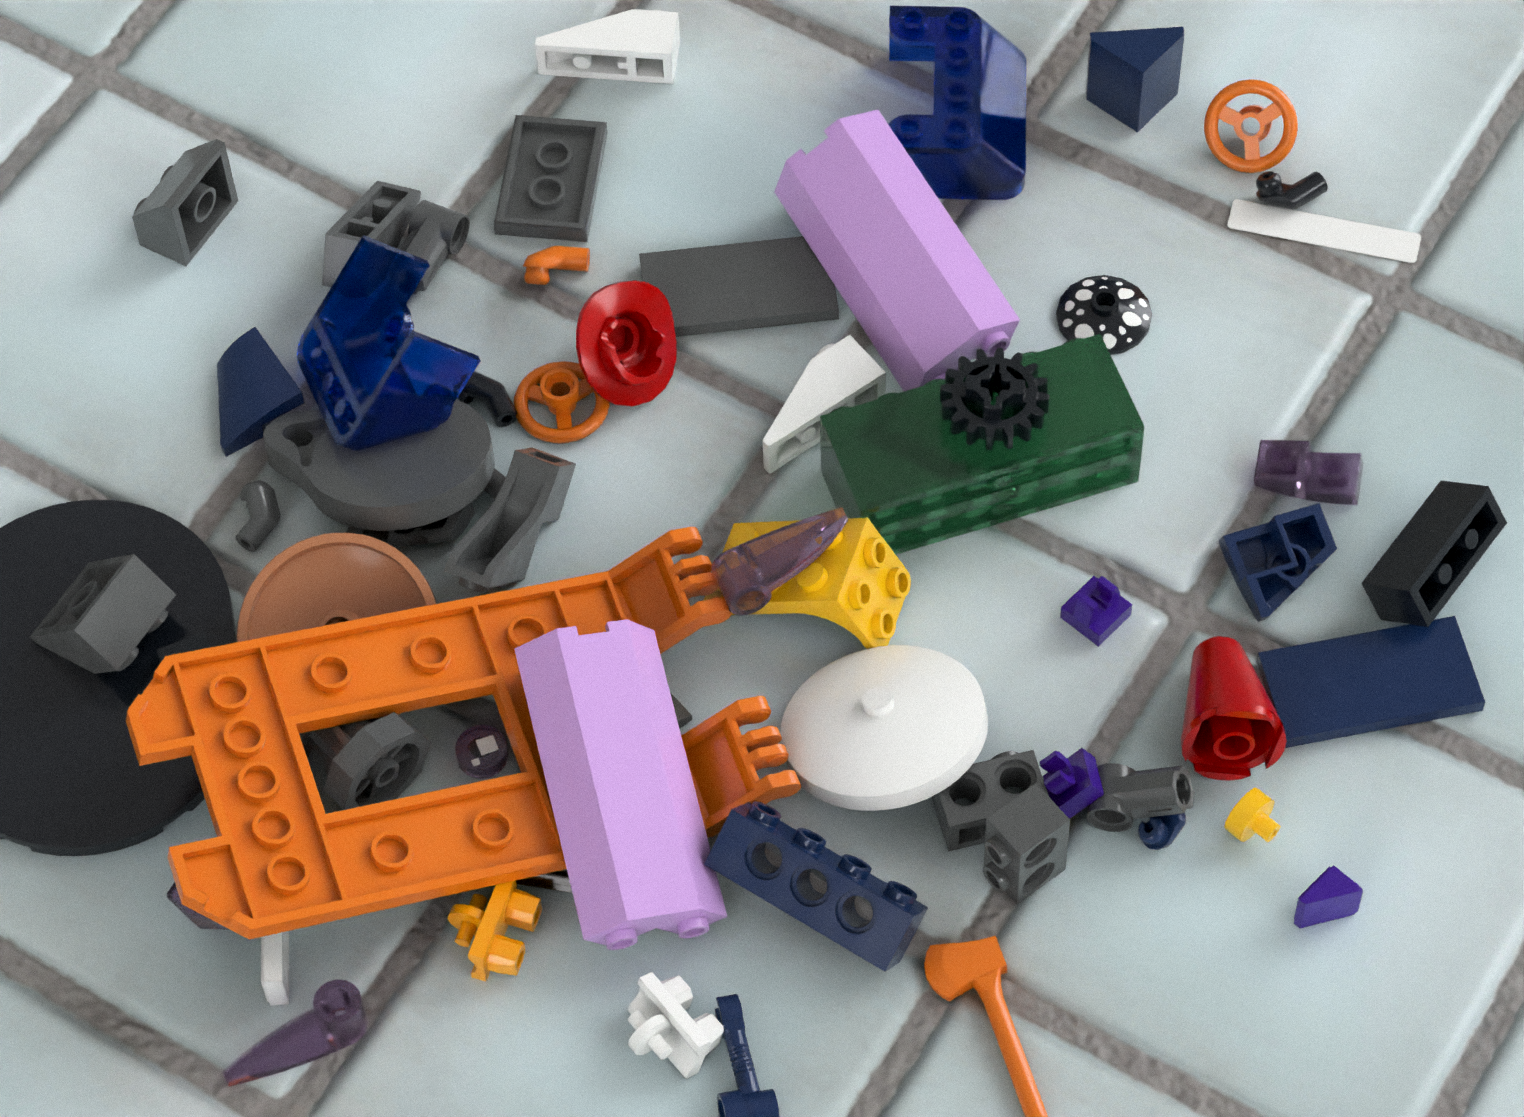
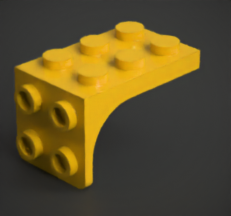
M868 517L734 523L714 572L720 585L714 593L706 595L704 600L714 597L725 598L731 615L799 613L818 616L844 627L854 634L866 649L888 646L890 638L895 633L896 622L903 602L910 591L911 578L908 570Z

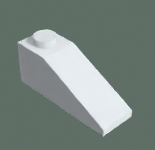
M631 9L537 37L535 40L538 74L674 84L680 46L678 12Z
M848 335L836 344L831 343L824 346L810 360L762 440L764 469L769 474L886 400V372L851 335Z

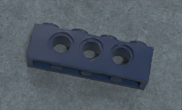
M755 801L752 804L747 802L731 809L704 865L884 972L901 962L928 910L927 906L916 901L917 894L912 889L895 881L886 883L870 874L872 868L866 862L852 855L844 854L840 856L825 847L826 841L824 838L805 828H798L796 830L780 821L781 814L769 805ZM767 842L774 844L780 850L782 856L780 867L772 865L767 860L765 855ZM812 869L820 871L825 876L827 881L825 894L816 891L811 885L810 872ZM856 896L864 897L870 902L873 909L871 920H866L857 913L855 909Z

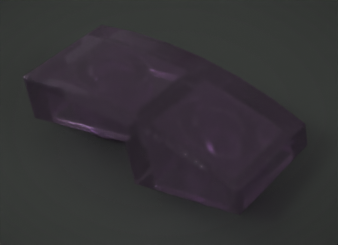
M1260 440L1254 484L1257 487L1299 499L1333 504L1358 505L1364 465L1361 453L1312 452L1309 441Z

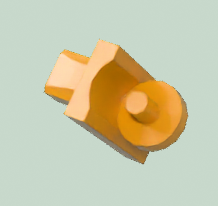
M515 880L495 885L485 911L483 910L487 903V898L481 894H473L469 905L455 904L451 907L447 919L450 924L459 929L455 943L463 947H469L473 935L475 936L468 953V959L474 963L471 971L472 978L487 981L490 971L518 975L524 959L525 943L505 937V933L509 925L533 932L542 913V904L540 898L518 890Z

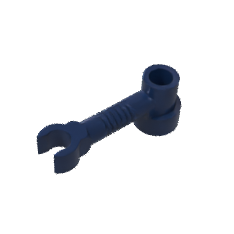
M738 994L717 997L718 1008L715 1009V1014L718 1021L724 1026L722 1037L725 1039L738 1089L717 1094L719 1117H779V1107L774 1090H760L745 1034V1023Z

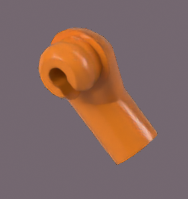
M551 246L527 256L524 261L523 267H526L524 280L527 284L546 285L550 281L549 269L588 272L590 249Z

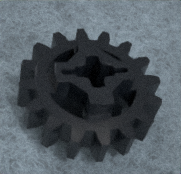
M997 348L994 357H987L982 349H977L976 360L973 362L964 356L958 358V371L947 369L945 384L940 386L941 417L943 420H951L950 432L953 435L960 434L963 431L967 432L966 444L972 446L978 439L985 440V447L988 451H992L995 441H1002L1008 450L1013 449V438L1016 436L1026 442L1030 441L1032 427L1042 429L1044 426V414L1049 411L1050 395L1047 394L1048 380L1043 377L1038 378L1039 366L1036 363H1032L1024 367L1022 365L1023 354L1020 352L1016 353L1011 359L1004 358L1003 348ZM994 393H998L996 404L991 405Z

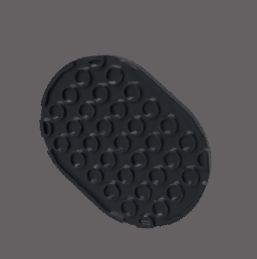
M81 500L56 504L33 511L0 528L1 840L7 839L30 847L33 852L56 856H86L108 853L139 844L163 832L164 826L173 822L186 811L192 812L205 799L192 756L139 766L126 724L128 708L138 694L141 695L153 679L154 671L160 664L156 649L205 632L210 647L236 643L233 606L221 567L206 544L194 532L168 515L130 502ZM135 554L176 594L166 608L168 616L165 621L153 632L146 633L136 646L139 649L138 655L122 671L94 674L38 645L30 638L31 634L89 562Z

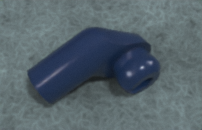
M1182 813L1149 817L1147 823L1141 821L1139 824L1138 835L1149 849L1160 850L1169 847L1185 826L1186 815Z

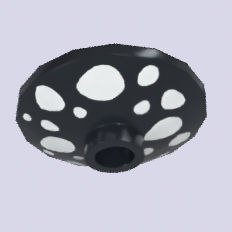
M1100 275L1086 277L1070 285L1060 297L1056 317L1060 332L1070 344L1084 352L1105 356L1124 353L1137 346L1149 332L1152 312L1149 300L1137 286L1123 278Z

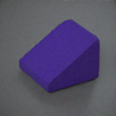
M1334 865L1332 867L1329 866L1298 897L1294 924L1299 928H1304L1354 915L1359 910L1363 889Z

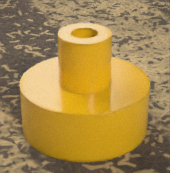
M1258 788L1251 789L1232 809L1226 819L1224 828L1241 842L1247 841L1255 833L1266 842H1270L1277 835L1281 827L1269 817L1275 804L1274 800Z

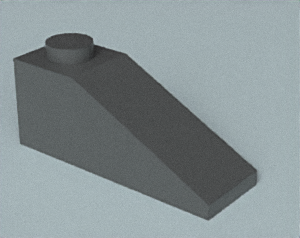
M376 181L325 234L322 285L338 289L340 293L348 296H367L384 277L411 220L412 214L420 201L421 191Z

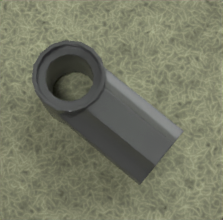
M422 200L412 214L408 237L388 267L389 278L394 280L401 289L416 294L418 291H425L448 253L455 255L463 247L470 227L469 216Z
M1116 763L1099 765L1098 771L1104 795L1088 805L1086 819L1092 826L1109 832H1122L1132 827L1133 819L1185 813L1186 809L1192 808L1195 792L1192 788L1190 773L1183 765L1135 771L1133 768Z

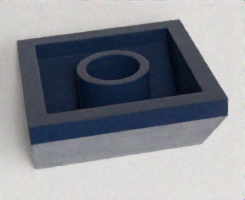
M1184 27L1091 32L1085 92L1086 100L1138 133L1178 94Z

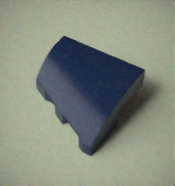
M256 327L250 329L234 341L217 363L220 445L226 457L263 438L264 431L262 425L304 404L302 391Z
M1320 503L1276 515L1268 523L1223 535L1218 541L1231 574L1258 622L1266 620L1337 550Z

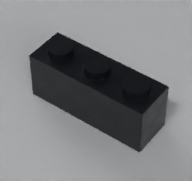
M1442 480L1438 483L1361 583L1381 620L1424 627L1430 626L1507 524L1489 486Z

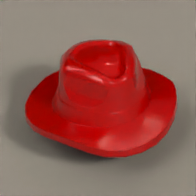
M632 280L607 285L594 292L585 302L579 313L576 326V350L579 365L587 383L598 396L615 405L637 406L650 402L666 388L673 375L677 359V341L672 311L666 296L657 287L648 282Z

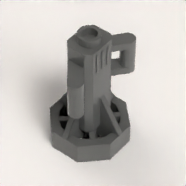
M395 712L384 717L299 734L307 759L314 742L321 748L327 774L324 790L344 810L397 799L421 773L431 743L411 722Z

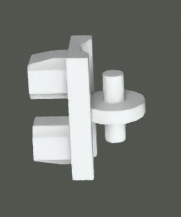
M653 972L640 977L637 983L640 986L639 992L628 1008L631 1014L628 1021L635 1029V1032L629 1039V1047L636 1055H644L653 1050L661 1060L668 1057L685 1079L699 1073L705 1055L719 1046L724 1033V1026L713 1014L705 1013L695 1019L690 1017L685 1010L689 1009L693 995L691 988L680 975L660 981Z

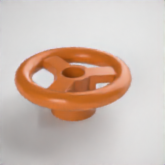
M1254 79L1237 81L1223 88L1209 104L1204 120L1206 142L1213 155L1225 166L1245 173L1266 171L1279 164L1293 148L1298 131L1296 111L1287 95L1278 87L1268 82ZM1243 94H1259L1273 102L1266 108L1255 104L1247 105L1239 112L1226 106L1229 101ZM1282 115L1284 129L1279 144L1272 152L1260 157L1259 142L1269 134L1272 121ZM1249 117L1257 119L1260 124L1259 131L1256 133L1247 132L1243 126L1244 119ZM1219 119L1234 126L1236 135L1244 141L1245 158L1232 154L1223 145L1218 132Z
M566 361L545 364L530 372L518 385L513 402L518 413L516 418L522 428L533 437L550 443H570L589 436L604 422L610 407V402L598 396L587 383L579 363ZM594 392L596 403L593 412L584 422L572 427L571 413L576 408V402ZM528 400L548 406L549 411L556 415L557 429L538 423L529 412Z

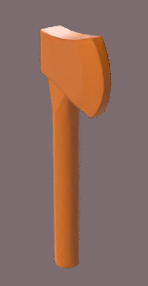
M996 936L961 943L930 945L926 952L924 968L926 980L931 988L941 998L951 1001L974 987L985 1006L1025 1117H1048L1003 996L1001 975L1007 973V964Z

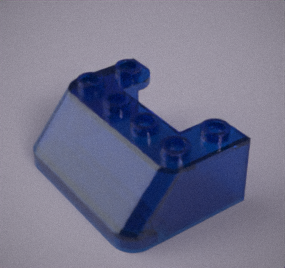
M890 6L889 61L935 62L933 115L906 114L894 118L888 124L938 199L1008 200L1019 195L1024 189L1026 175L1027 62L1024 53L971 9L965 7Z

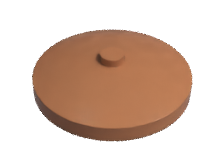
M322 534L307 538L286 548L275 556L257 575L244 598L240 610L237 642L438 603L429 583L417 566L395 547L363 534Z

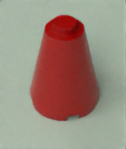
M1215 636L1201 642L1193 651L1181 735V750L1185 761L1188 759L1193 763L1194 771L1201 776L1215 780L1243 779L1251 776V768L1265 762L1267 769L1280 759L1286 747V734L1284 725L1242 645L1235 639Z

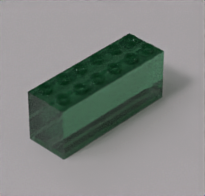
M1101 334L1084 339L1074 338L1057 347L1023 354L1022 365L1025 367L1036 363L1039 366L1038 378L1043 377L1048 380L1047 394L1050 395L1049 411L1044 414V426L1042 429L1032 427L1030 441L1026 442L1018 436L1013 438V449L1008 450L1002 441H995L992 451H988L985 447V440L978 439L972 446L966 444L967 432L963 431L956 435L950 432L951 420H943L941 417L940 386L945 384L944 379H934L924 386L900 393H887L880 396L877 400L853 407H839L829 414L820 416L821 473L840 518L868 517L897 555L1139 482L1145 426ZM994 393L991 405L996 404L998 393Z

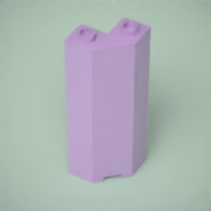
M879 110L837 119L824 130L828 136L827 139L807 155L800 149L786 160L774 192L910 402L914 403L929 398L934 400L940 399V386L945 384L947 369L958 371V358L964 356L969 360L976 359L977 349H982L987 357H994L997 348H1003V351H1005L1010 345V340L1020 319Z
M625 619L607 622L605 625L606 632L578 635L576 626L557 628L515 648L516 659L583 939L606 945L609 950H619L636 944L638 942L637 936L655 928L676 933L680 938H693L707 933L710 930L709 924L726 918L727 913L716 871L704 865L711 850L655 631Z

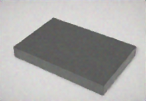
M515 115L494 220L495 235L588 242L608 133L607 122Z

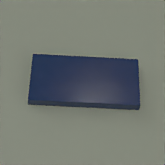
M1455 616L1435 619L1429 627L1408 624L1258 652L1257 664L1266 693L1284 725L1286 734L1285 748L1483 711L1485 705L1484 696Z

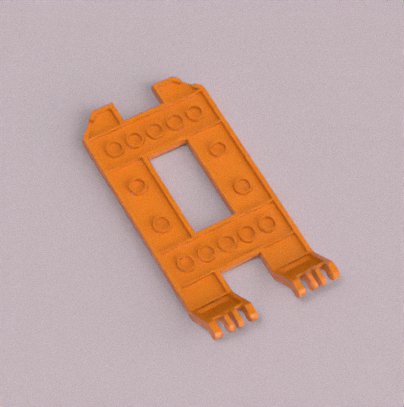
M685 527L670 530L605 572L165 656L154 671L153 679L141 695L138 694L128 708L126 724L139 766L192 756L217 835L214 838L169 847L167 858L181 904L250 940L567 869L514 649L557 628L576 626L578 635L606 632L605 625L607 622L627 619L655 631L661 654L700 628L726 621L730 618L731 611L725 598L714 597L698 601L690 606L688 601L691 597L710 595L720 585L716 574L711 572L713 566L709 557L697 555L692 558L681 559L675 564L672 561L674 556L691 554L701 548L703 541L696 527ZM493 694L521 773L328 814L325 813L299 735L300 733L384 717L393 712L399 714ZM764 696L737 700L681 735L707 838L720 833L731 809L747 802L752 804L757 801L767 804L772 800L794 795L801 789L800 781L793 770H783L778 773L769 774L760 780L756 771L759 769L778 767L784 764L789 757L785 745L778 744L782 737L777 727L765 726L748 731L744 735L740 732L739 727L742 725L761 723L769 718L771 710Z

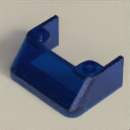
M365 235L360 239L306 327L297 348V362L334 442L337 445L354 451L427 432L445 423L451 415L454 402L481 362L478 355L414 331L411 312L406 303L428 270L429 262Z

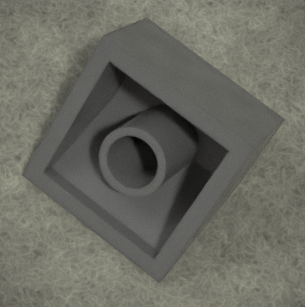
M216 139L189 149L182 154L174 165L169 166L164 171L160 183L147 198L142 199L138 203L132 216L140 246L184 266L190 263L238 202L225 142Z
M135 554L89 562L31 634L30 638L38 645L94 674L122 671L138 655L139 649L136 646L146 633L153 632L165 621L168 616L166 608L176 594Z

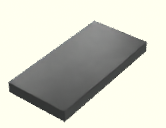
M803 236L639 254L642 281L657 287L666 296L673 315L676 337L839 319L835 285Z

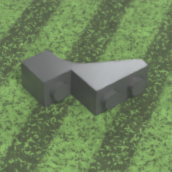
M532 447L515 450L508 473L497 497L488 510L451 551L444 572L460 577L459 585L477 592H487L488 588L493 587L504 588L506 584L524 580L542 523L558 520L576 463Z

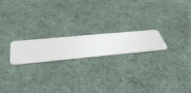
M1235 199L1232 203L1227 224L1230 229L1408 263L1416 262L1421 241V235L1418 233Z

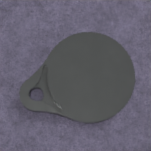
M396 394L342 407L287 413L274 419L266 426L263 433L269 465L276 472L286 476L301 487L317 508L329 518L341 524L365 530H402L444 519L466 507L482 493L492 477L495 465L490 431L483 417L475 409L463 402L435 394Z

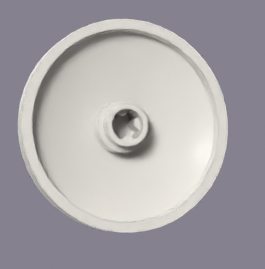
M879 646L841 657L809 677L795 692L786 707L781 722V744L785 745L789 754L786 761L789 770L796 772L801 787L814 797L828 804L851 810H889L928 799L956 782L972 766L983 748L988 731V716L984 696L976 678L954 658L919 646Z

